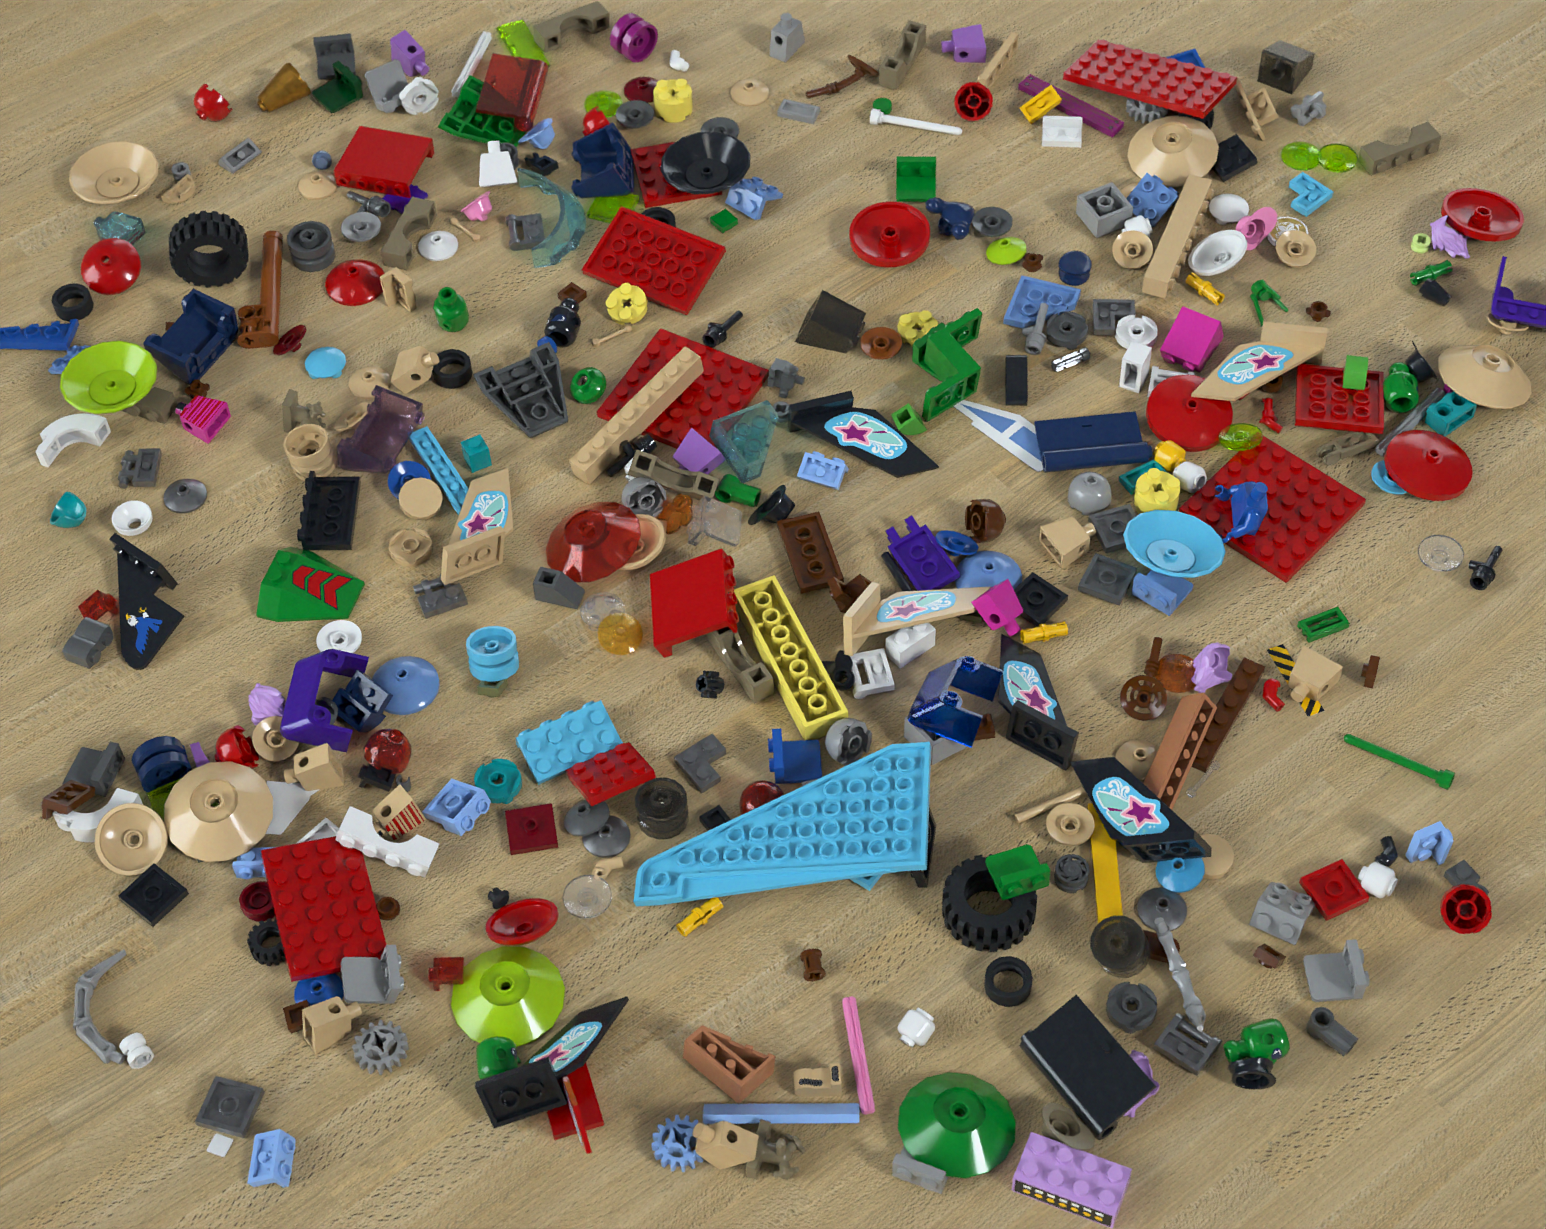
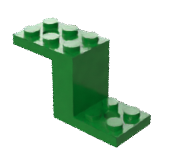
M978 308L971 312L967 311L961 318L949 322L944 328L932 332L927 338L924 363L939 377L942 383L936 387H930L925 393L922 417L926 422L977 392L981 367L963 347L978 338L983 314Z

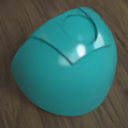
M65 492L51 514L50 524L61 528H73L81 525L87 513L85 504L75 494Z

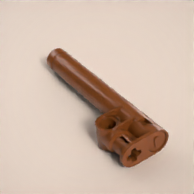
M267 231L263 235L260 304L246 305L238 310L241 334L237 337V343L246 349L272 347L279 342L283 236L278 231Z

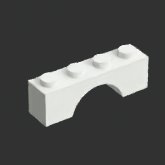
M349 806L335 839L347 848L353 847L362 851L368 857H377L384 860L390 866L401 867L414 876H422L424 878L439 846V843L418 834L406 842H389L380 837L375 831L372 815Z

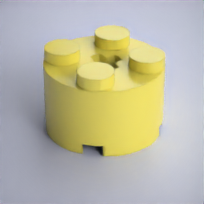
M682 78L677 80H659L653 92L655 115L658 118L659 116L664 118V121L669 123L685 120L686 116L691 115L693 110L691 87Z
M1151 468L1148 472L1141 475L1136 482L1134 495L1137 513L1140 514L1153 510L1177 511L1180 494L1179 479L1157 468Z

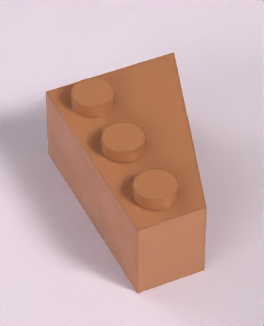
M703 1025L684 1040L683 1058L738 1104L774 1073L776 1056L770 1053L765 1055L753 1050L754 1047L748 1044L744 1046L731 1040V1037Z

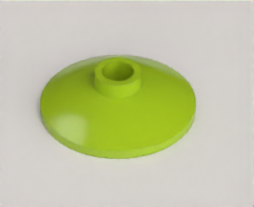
M1003 237L995 240L988 246L986 255L988 260L994 264L1007 265L1023 258L1027 248L1025 242L1019 238Z

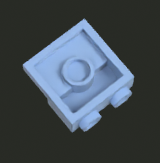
M451 778L425 807L422 813L426 819L442 824L446 831L462 836L466 831L473 829L475 820L481 814H485L489 810L491 801L484 789Z

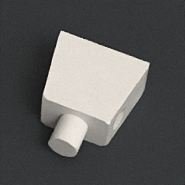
M489 141V153L481 154L480 188L518 184L509 152L500 151L499 141Z

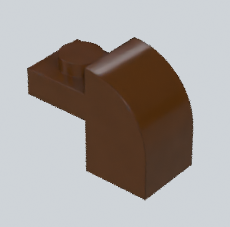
M859 574L847 584L836 577H832L827 583L831 589L829 593L836 602L839 611L846 613L870 585L871 581Z

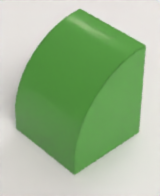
M1346 356L1343 371V388L1365 389L1368 357Z
M909 403L891 414L898 430L902 434L917 435L927 430L920 415Z

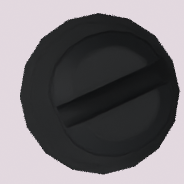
M498 887L493 888V892L490 891L488 893V900L493 902L492 906L494 909L504 907L509 900V892L507 890L501 891Z

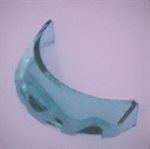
M518 168L520 188L538 187L542 193L547 195L555 194L559 199L560 216L557 225L545 240L531 249L534 268L555 265L562 261V257L579 246V241L582 235L585 234L586 217L584 216L583 206L570 191L536 172Z

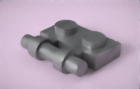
M160 448L139 449L138 455H134L133 451L127 450L121 460L122 471L118 475L119 487L127 488L130 481H132L134 487H156L162 456Z
M441 574L438 578L430 581L426 579L421 581V584L413 586L415 594L425 593V595L417 597L425 619L468 605L461 584L458 583L451 586L449 583L445 585L441 580ZM443 585V589L432 592L431 589Z

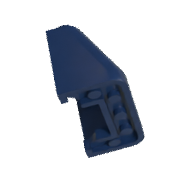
M613 122L573 142L572 157L581 164V181L575 179L571 186L575 196L580 198L626 196L634 192L631 148Z
M192 289L188 295L183 297L181 302L183 314L164 335L160 337V335L153 333L147 336L143 343L145 350L150 352L153 358L189 385L193 380H200L238 335V324L234 307L196 289Z

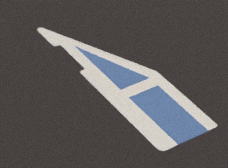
M966 400L953 406L973 420L972 425L1031 468L1036 471L1043 470L1035 426L1021 415Z

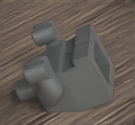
M776 358L769 370L767 386L781 388L779 397L786 399L788 391L793 389L795 384H804L805 377L798 375L799 368L795 365Z

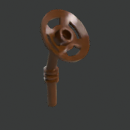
M848 55V60L856 68L854 70L855 74L838 83L836 81L834 84L830 83V85L826 84L825 87L806 91V97L809 99L824 94L839 93L840 90L860 80L861 77L864 78L865 75L879 77V72L860 59Z
M1160 637L1153 639L1150 657L1146 661L1144 669L1146 675H1137L1130 678L1124 684L1120 693V701L1124 711L1137 720L1147 721L1158 717L1164 711L1167 704L1166 689L1159 680L1154 678L1158 675L1160 666L1158 660L1163 639ZM1144 680L1143 685H1140L1138 681ZM1129 687H1132L1133 689L1131 690V693H1130V700H1131V701L1128 702V701H1127V691H1128ZM1136 690L1138 691L1137 699L1134 698ZM1158 692H1161V704L1157 707ZM1153 693L1155 695L1154 702L1151 701ZM1136 706L1141 708L1149 707L1150 713H1139L1134 708Z

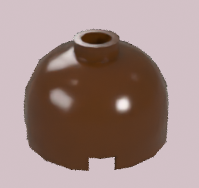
M991 499L971 500L972 504L967 506L965 510L966 529L971 530L974 535L969 537L976 543L993 541L1003 531L1006 523L1005 513L999 504Z

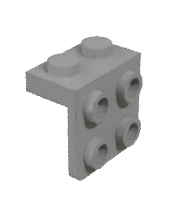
M392 60L365 73V78L377 109L390 113L395 111L396 107L402 105L399 94L408 85L399 60Z
M1271 882L1258 899L1249 925L1296 945L1304 924L1316 904L1305 893H1297L1288 889L1282 883Z
M1357 939L1346 940L1344 950L1341 953L1306 955L1303 959L1312 1001L1326 1002L1363 998L1366 986H1369L1370 980L1368 972L1363 969L1364 953L1362 949L1358 948Z
M386 945L380 957L381 959H378V957H344L342 959L344 999L347 1003L356 1001L357 1003L365 1004L395 1003L399 993L404 988V979L400 976L399 972L401 956L397 955L396 945Z
M903 1147L901 1154L896 1153L892 1162V1176L942 1194L948 1180L946 1171L916 1161L905 1147Z

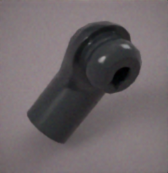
M1385 836L1380 840L1384 851L1381 855L1375 857V862L1389 867L1397 860L1398 853L1393 838Z

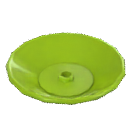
M125 341L101 342L85 348L68 362L61 373L60 390L66 402L80 411L93 414L116 413L135 405L149 393L156 381L157 365L151 353L138 344Z
M502 946L481 953L463 968L453 985L451 1007L457 1025L470 1039L480 1043L482 1040L491 1037H507L514 1041L516 1047L536 1041L553 1027L563 1009L565 986L559 969L544 954L526 947ZM505 986L510 987L508 990H502Z

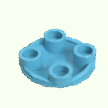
M335 347L318 348L307 356L305 369L312 379L338 378L342 375L341 370L346 364V357L341 350Z

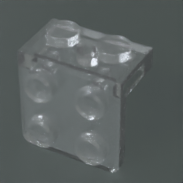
M705 495L696 505H692L689 511V516L691 517L690 524L687 528V534H689L688 544L696 546L705 536L733 547L739 544L742 512Z

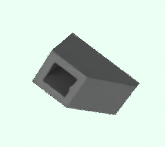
M540 567L533 582L535 600L578 610L585 594V590L562 571Z

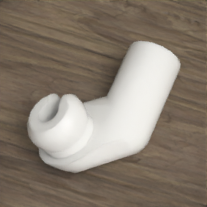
M671 51V68L683 72L687 71L689 63L680 58L679 51Z

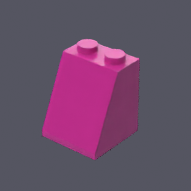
M1182 306L1160 349L1163 360L1170 364H1180L1187 371L1194 372L1195 370L1200 373L1224 337L1221 321Z

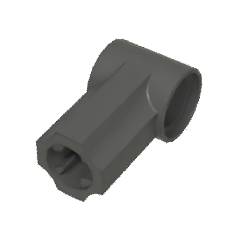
M1325 1007L1314 1009L1306 1024V1030L1310 1036L1322 1039L1343 1057L1351 1051L1358 1041L1356 1036L1334 1020L1333 1013ZM1316 1021H1321L1324 1025H1320Z

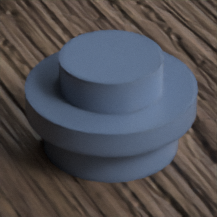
M321 150L313 155L312 163L317 169L323 170L331 166L332 158L326 151Z

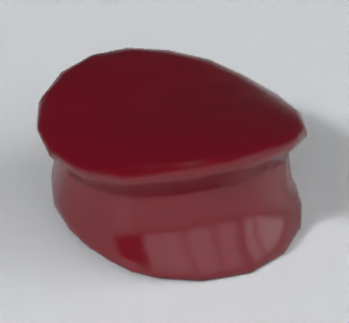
M256 881L247 885L242 890L239 897L240 909L247 918L259 922L262 920L267 921L268 918L272 919L275 916L266 881Z

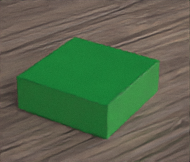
M724 209L710 217V223L721 233H724L738 225V219L727 209Z

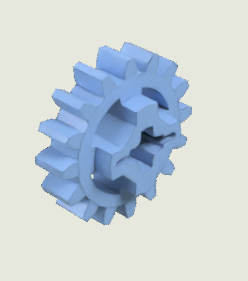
M675 1115V1121L672 1122L669 1118H666V1125L658 1124L657 1129L659 1133H653L652 1135L653 1141H655L652 1143V1150L656 1151L654 1153L655 1159H661L663 1168L670 1164L672 1172L675 1171L676 1167H680L681 1171L685 1172V1166L687 1165L694 1169L695 1161L703 1162V1158L696 1154L695 1150L691 1151L692 1147L696 1146L697 1138L693 1137V1129L699 1123V1120L696 1119L691 1123L689 1115H686L684 1120H680L679 1115Z

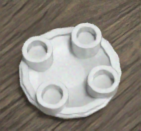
M1221 194L1211 200L1209 211L1216 218L1218 224L1225 225L1230 222H1237L1247 216L1249 206L1245 199L1238 195Z

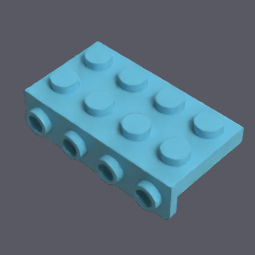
M601 700L598 702L590 701L584 704L582 709L575 712L573 710L567 711L561 715V718L555 721L547 720L540 724L539 728L532 731L531 729L524 730L516 737V745L520 748L538 785L566 773L565 770L571 768L576 763L585 762L598 753H605L622 744Z

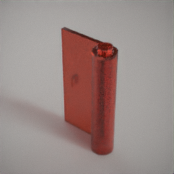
M493 53L476 112L514 118V124L518 130L523 132L530 131L534 125L549 70L548 65L541 60Z

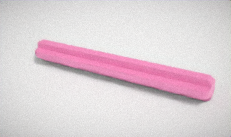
M852 996L845 997L842 1000L860 1109L864 1115L872 1114L875 1111L856 999Z

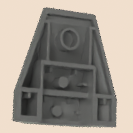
M550 342L531 349L530 357L495 371L493 366L473 374L482 393L530 439L568 422L559 359Z

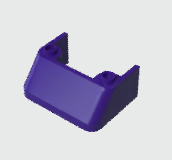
M1503 256L1498 267L1493 290L1491 314L1499 320L1546 329V305L1516 300L1511 289L1501 286L1507 257Z
M328 649L297 661L281 720V735L285 739L314 746L328 743L332 750L347 753L353 730L330 725L331 713L329 710L315 705L322 671L352 678L356 670L365 673L369 657L336 649Z

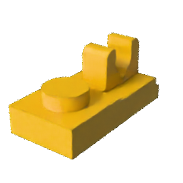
M1050 85L1022 105L1020 110L1032 125L1060 104L1062 99L1053 86Z

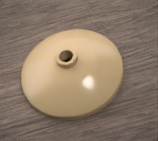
M637 514L623 518L615 523L604 536L601 546L603 557L610 566L616 569L633 570L643 567L654 560L661 552L666 539L664 527L658 519L646 514Z
M136 803L122 804L111 809L100 820L95 832V848L102 863L111 871L127 876L143 874L154 863L157 865L164 856L168 843L167 829L160 815L153 809ZM135 835L139 837V842L137 844H133L132 838Z

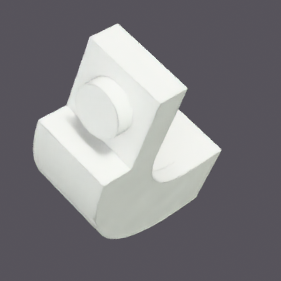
M81 413L65 416L48 425L40 433L43 442L35 451L40 464L49 467L61 450L73 443L86 442L100 447L111 433L107 419L95 414Z
M117 788L110 801L98 811L92 813L72 811L67 815L54 811L53 816L59 828L64 831H71L75 841L95 842L97 826L107 812L122 804L136 803L143 805L139 794Z

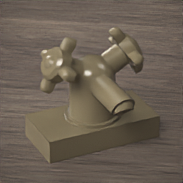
M289 389L282 403L284 432L289 433L293 430L297 422H300L301 425L315 424L325 428L326 424L322 423V419H317L319 415L321 417L326 415L322 410L321 402L313 405L308 403L306 407L298 404L297 391Z
M760 1119L756 1132L759 1135L755 1160L746 1163V1177L757 1180L761 1164L766 1162L779 1165L780 1170L773 1173L775 1178L780 1177L787 1180L794 1173L799 1172L798 1167H790L791 1154L796 1150L803 1154L805 1148L798 1137L791 1136L790 1134L785 1135V1138L789 1141L787 1144L784 1138L778 1139L776 1143L770 1142L771 1122Z

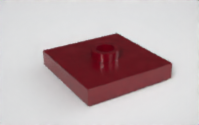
M552 803L505 811L511 855L559 848Z

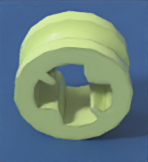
M1424 233L1415 234L1412 238L1411 249L1416 253H1426L1431 243L1430 237Z

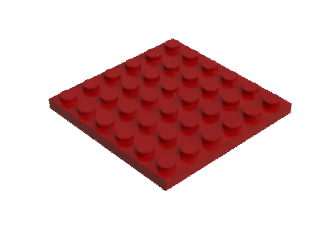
M660 328L597 410V417L606 421L611 420L686 346L701 357L704 372L641 435L649 434L653 440L678 449L690 429L693 428L717 449L769 377V370Z
M1257 433L1200 490L1194 493L1179 508V512L1195 516L1207 523L1218 535H1222V539H1224L1227 533L1231 532V528H1233L1232 495L1227 501H1222L1215 497V495L1220 494V492L1215 490V487L1223 485L1230 489L1233 485L1249 481L1266 484L1268 487L1266 492L1268 510L1255 536L1246 534L1236 539L1231 537L1225 544L1287 583L1365 505L1366 499L1262 434Z

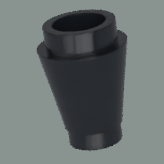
M1428 278L1419 290L1422 297L1443 306L1452 297L1435 279L1432 281Z

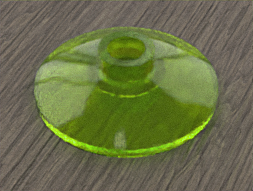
M602 90L590 94L586 98L584 106L588 113L598 105L605 117L608 118L616 115L618 107L623 102L617 93Z
M1292 142L1283 148L1281 158L1288 167L1305 171L1319 165L1321 153L1316 146L1310 143Z
M1334 143L1322 147L1318 152L1317 159L1324 169L1342 173L1350 171L1356 166L1358 156L1349 146Z
M1248 423L1229 425L1219 433L1220 444L1224 448L1233 451L1252 449L1258 446L1263 439L1260 428Z

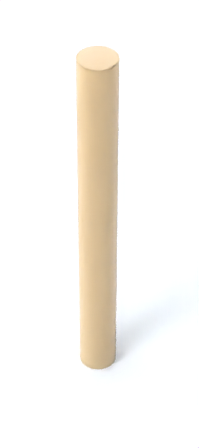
M1082 786L1014 815V819L1017 824L1052 810L1058 805L1087 795Z

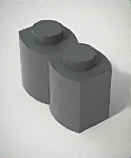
M85 617L78 625L75 634L69 638L62 650L65 659L88 669L98 663L101 658V651L113 641V632L110 625Z

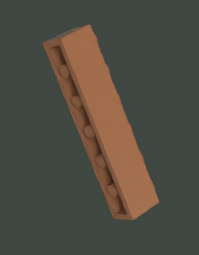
M1204 692L1181 698L1143 782L1171 810L1175 805L1217 709L1216 705Z

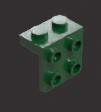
M340 61L332 64L335 79L312 91V96L330 113H336L364 97L361 87L363 85L362 80L358 75L355 76L349 67L344 66Z

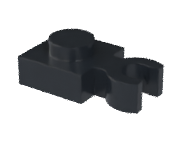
M534 152L532 153V159L525 157L526 166L531 167L533 172L543 177L550 175L559 168L558 162L546 155L540 158L539 154Z

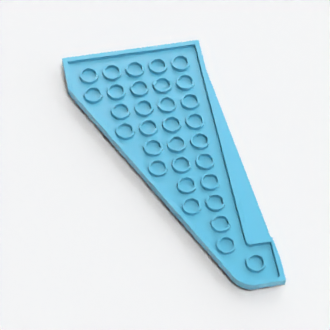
M930 742L891 744L646 860L637 871L634 893L635 906L665 905L901 871L927 870L931 772Z

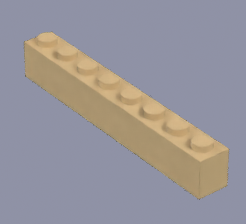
M1189 174L1144 276L1143 293L1166 298L1168 292L1173 291L1176 281L1174 278L1179 277L1181 271L1180 264L1184 265L1187 256L1186 251L1189 252L1191 249V238L1195 239L1198 230L1197 225L1200 226L1202 223V212L1206 213L1209 204L1208 200L1211 201L1214 189L1211 188V179Z
M685 346L569 460L573 474L590 485L624 451L621 447L623 441L628 440L631 444L704 372L701 357Z

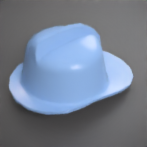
M548 118L540 121L518 143L528 140L534 147L546 149L555 136L551 125L553 120Z

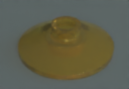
M614 613L601 621L597 636L600 645L607 652L614 655H627L634 652L640 646L643 630L640 623L633 616L625 613ZM617 629H624L625 632L619 633L617 632Z

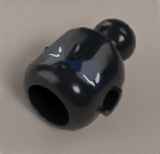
M565 298L561 301L560 306H556L550 312L544 333L545 336L553 339L557 347L570 346L575 342L578 335L581 319L578 314L579 304L575 299Z

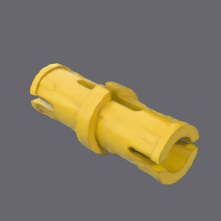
M1194 272L1187 276L1185 283L1198 291L1200 296H1205L1215 305L1222 303L1225 295L1211 286L1212 283L1204 281Z
M1065 621L1048 625L1043 623L1035 628L1020 630V638L1023 644L1041 640L1046 642L1054 637L1067 636L1068 627Z
M718 897L710 898L699 908L695 907L689 916L676 924L677 930L682 936L687 937L689 933L698 926L708 923V919L720 909H723L722 902Z

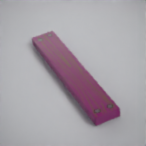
M1029 74L1019 83L1018 89L1035 97L1051 84ZM1053 86L1062 99L1061 103L1054 108L1071 117H1082L1083 123L1112 138L1124 127L1123 121Z

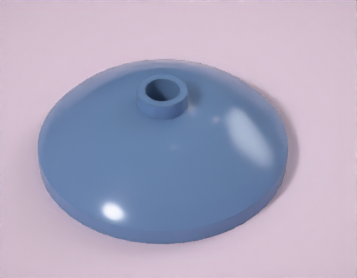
M979 551L976 554L968 555L959 563L957 570L961 577L955 580L956 588L993 587L1009 579L1013 589H1015L1022 582V572L1018 564L1011 557L1003 553Z
M414 656L394 658L379 667L372 677L374 681L393 695L384 711L395 715H408L423 710L435 699L440 685L438 673L433 665L422 658Z

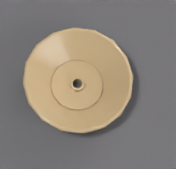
M1168 116L1153 120L1139 129L1130 141L1127 157L1132 171L1141 179L1148 173L1152 177L1154 175L1159 177L1163 181L1164 186L1177 188L1185 185L1189 174L1198 177L1207 175L1217 161L1219 146L1214 133L1204 123L1184 116Z
M129 141L107 142L91 148L76 160L70 169L69 183L73 192L87 202L101 205L119 204L138 197L150 188L158 176L159 163L154 153L142 144Z
M1457 345L1446 349L1438 357L1437 370L1444 383L1457 395L1474 404L1492 409H1512L1525 404L1531 396V381L1525 371L1509 354L1498 347L1491 345Z
M231 761L211 762L189 771L173 786L164 805V823L171 842L186 856L205 862L229 861L249 852L265 836L273 818V797L266 781L250 767ZM219 802L218 806L212 807L213 803Z

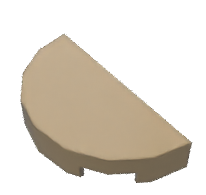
M189 174L185 175L161 196L162 201L170 204L180 203L189 199L195 191L193 178Z

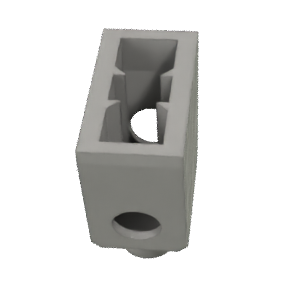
M783 13L780 16L781 20L771 31L770 57L785 63L805 42L802 22L792 18V15L789 13Z

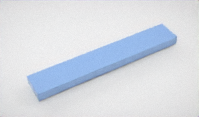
M859 1103L704 1104L703 1123L714 1124L720 1121H727L732 1124H759L760 1119L769 1121L771 1124L859 1123Z

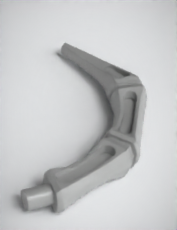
M1162 917L1157 918L1154 921L1157 928L1156 934L1166 952L1169 970L1173 973L1172 978L1175 980L1184 998L1183 1007L1189 1022L1196 1026L1198 1031H1203L1206 1014L1201 1001L1194 993L1188 969L1186 970V963L1175 946L1170 927L1166 925Z
M124 949L89 969L78 978V982L75 984L73 1028L76 1031V1035L105 1064L113 1061L121 1065L125 1055L117 1052L116 1046L106 1040L93 1024L89 1009L90 1000L100 978L127 955Z

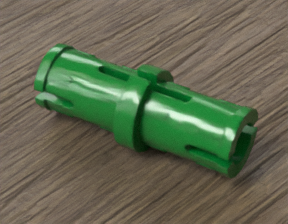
M1445 260L1436 265H1427L1425 269L1411 273L1410 277L1415 278L1410 280L1415 286L1425 282L1428 278L1432 281L1436 280L1439 276L1451 273L1453 268H1447L1452 267V264L1449 260Z

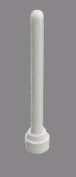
M872 108L870 115V124L873 125L885 122L954 135L962 134L960 127L885 115L879 109Z

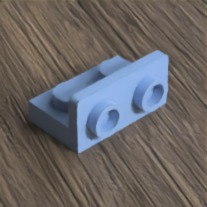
M815 451L812 454L805 452L797 477L839 490L844 473H848L849 470L847 465L844 464L845 461L835 457L832 460L824 458L825 455Z
M1441 821L1414 833L1405 856L1412 863L1417 860L1424 861L1432 855L1436 862L1441 865L1445 862L1453 844V836L1450 830L1443 826Z
M275 847L252 848L249 852L238 856L232 865L236 877L242 879H251L253 877L266 878L261 850Z
M281 1129L255 1134L248 1184L257 1187L276 1183L283 1188L288 1187L292 1173L295 1138Z

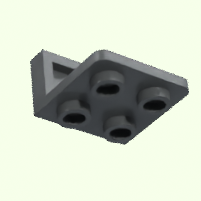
M351 33L313 37L319 79L335 78L332 64L340 61L344 66H348L354 75L356 74L355 50Z

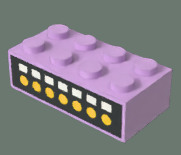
M1031 1132L1013 1177L1012 1191L1113 1229L1130 1182L1132 1169Z

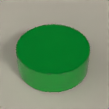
M878 98L873 102V109H879L880 112L888 115L892 111V102L887 98Z

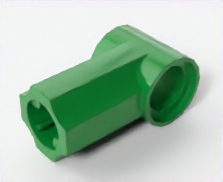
M725 474L714 494L723 503H730L733 500L756 507L760 500L761 489L741 483L734 475Z

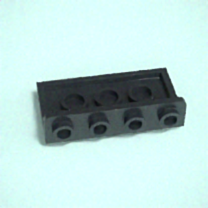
M315 471L309 472V478L305 479V489L307 492L302 498L304 511L300 512L301 529L297 531L298 542L302 543L303 550H352L361 485L360 477H316Z

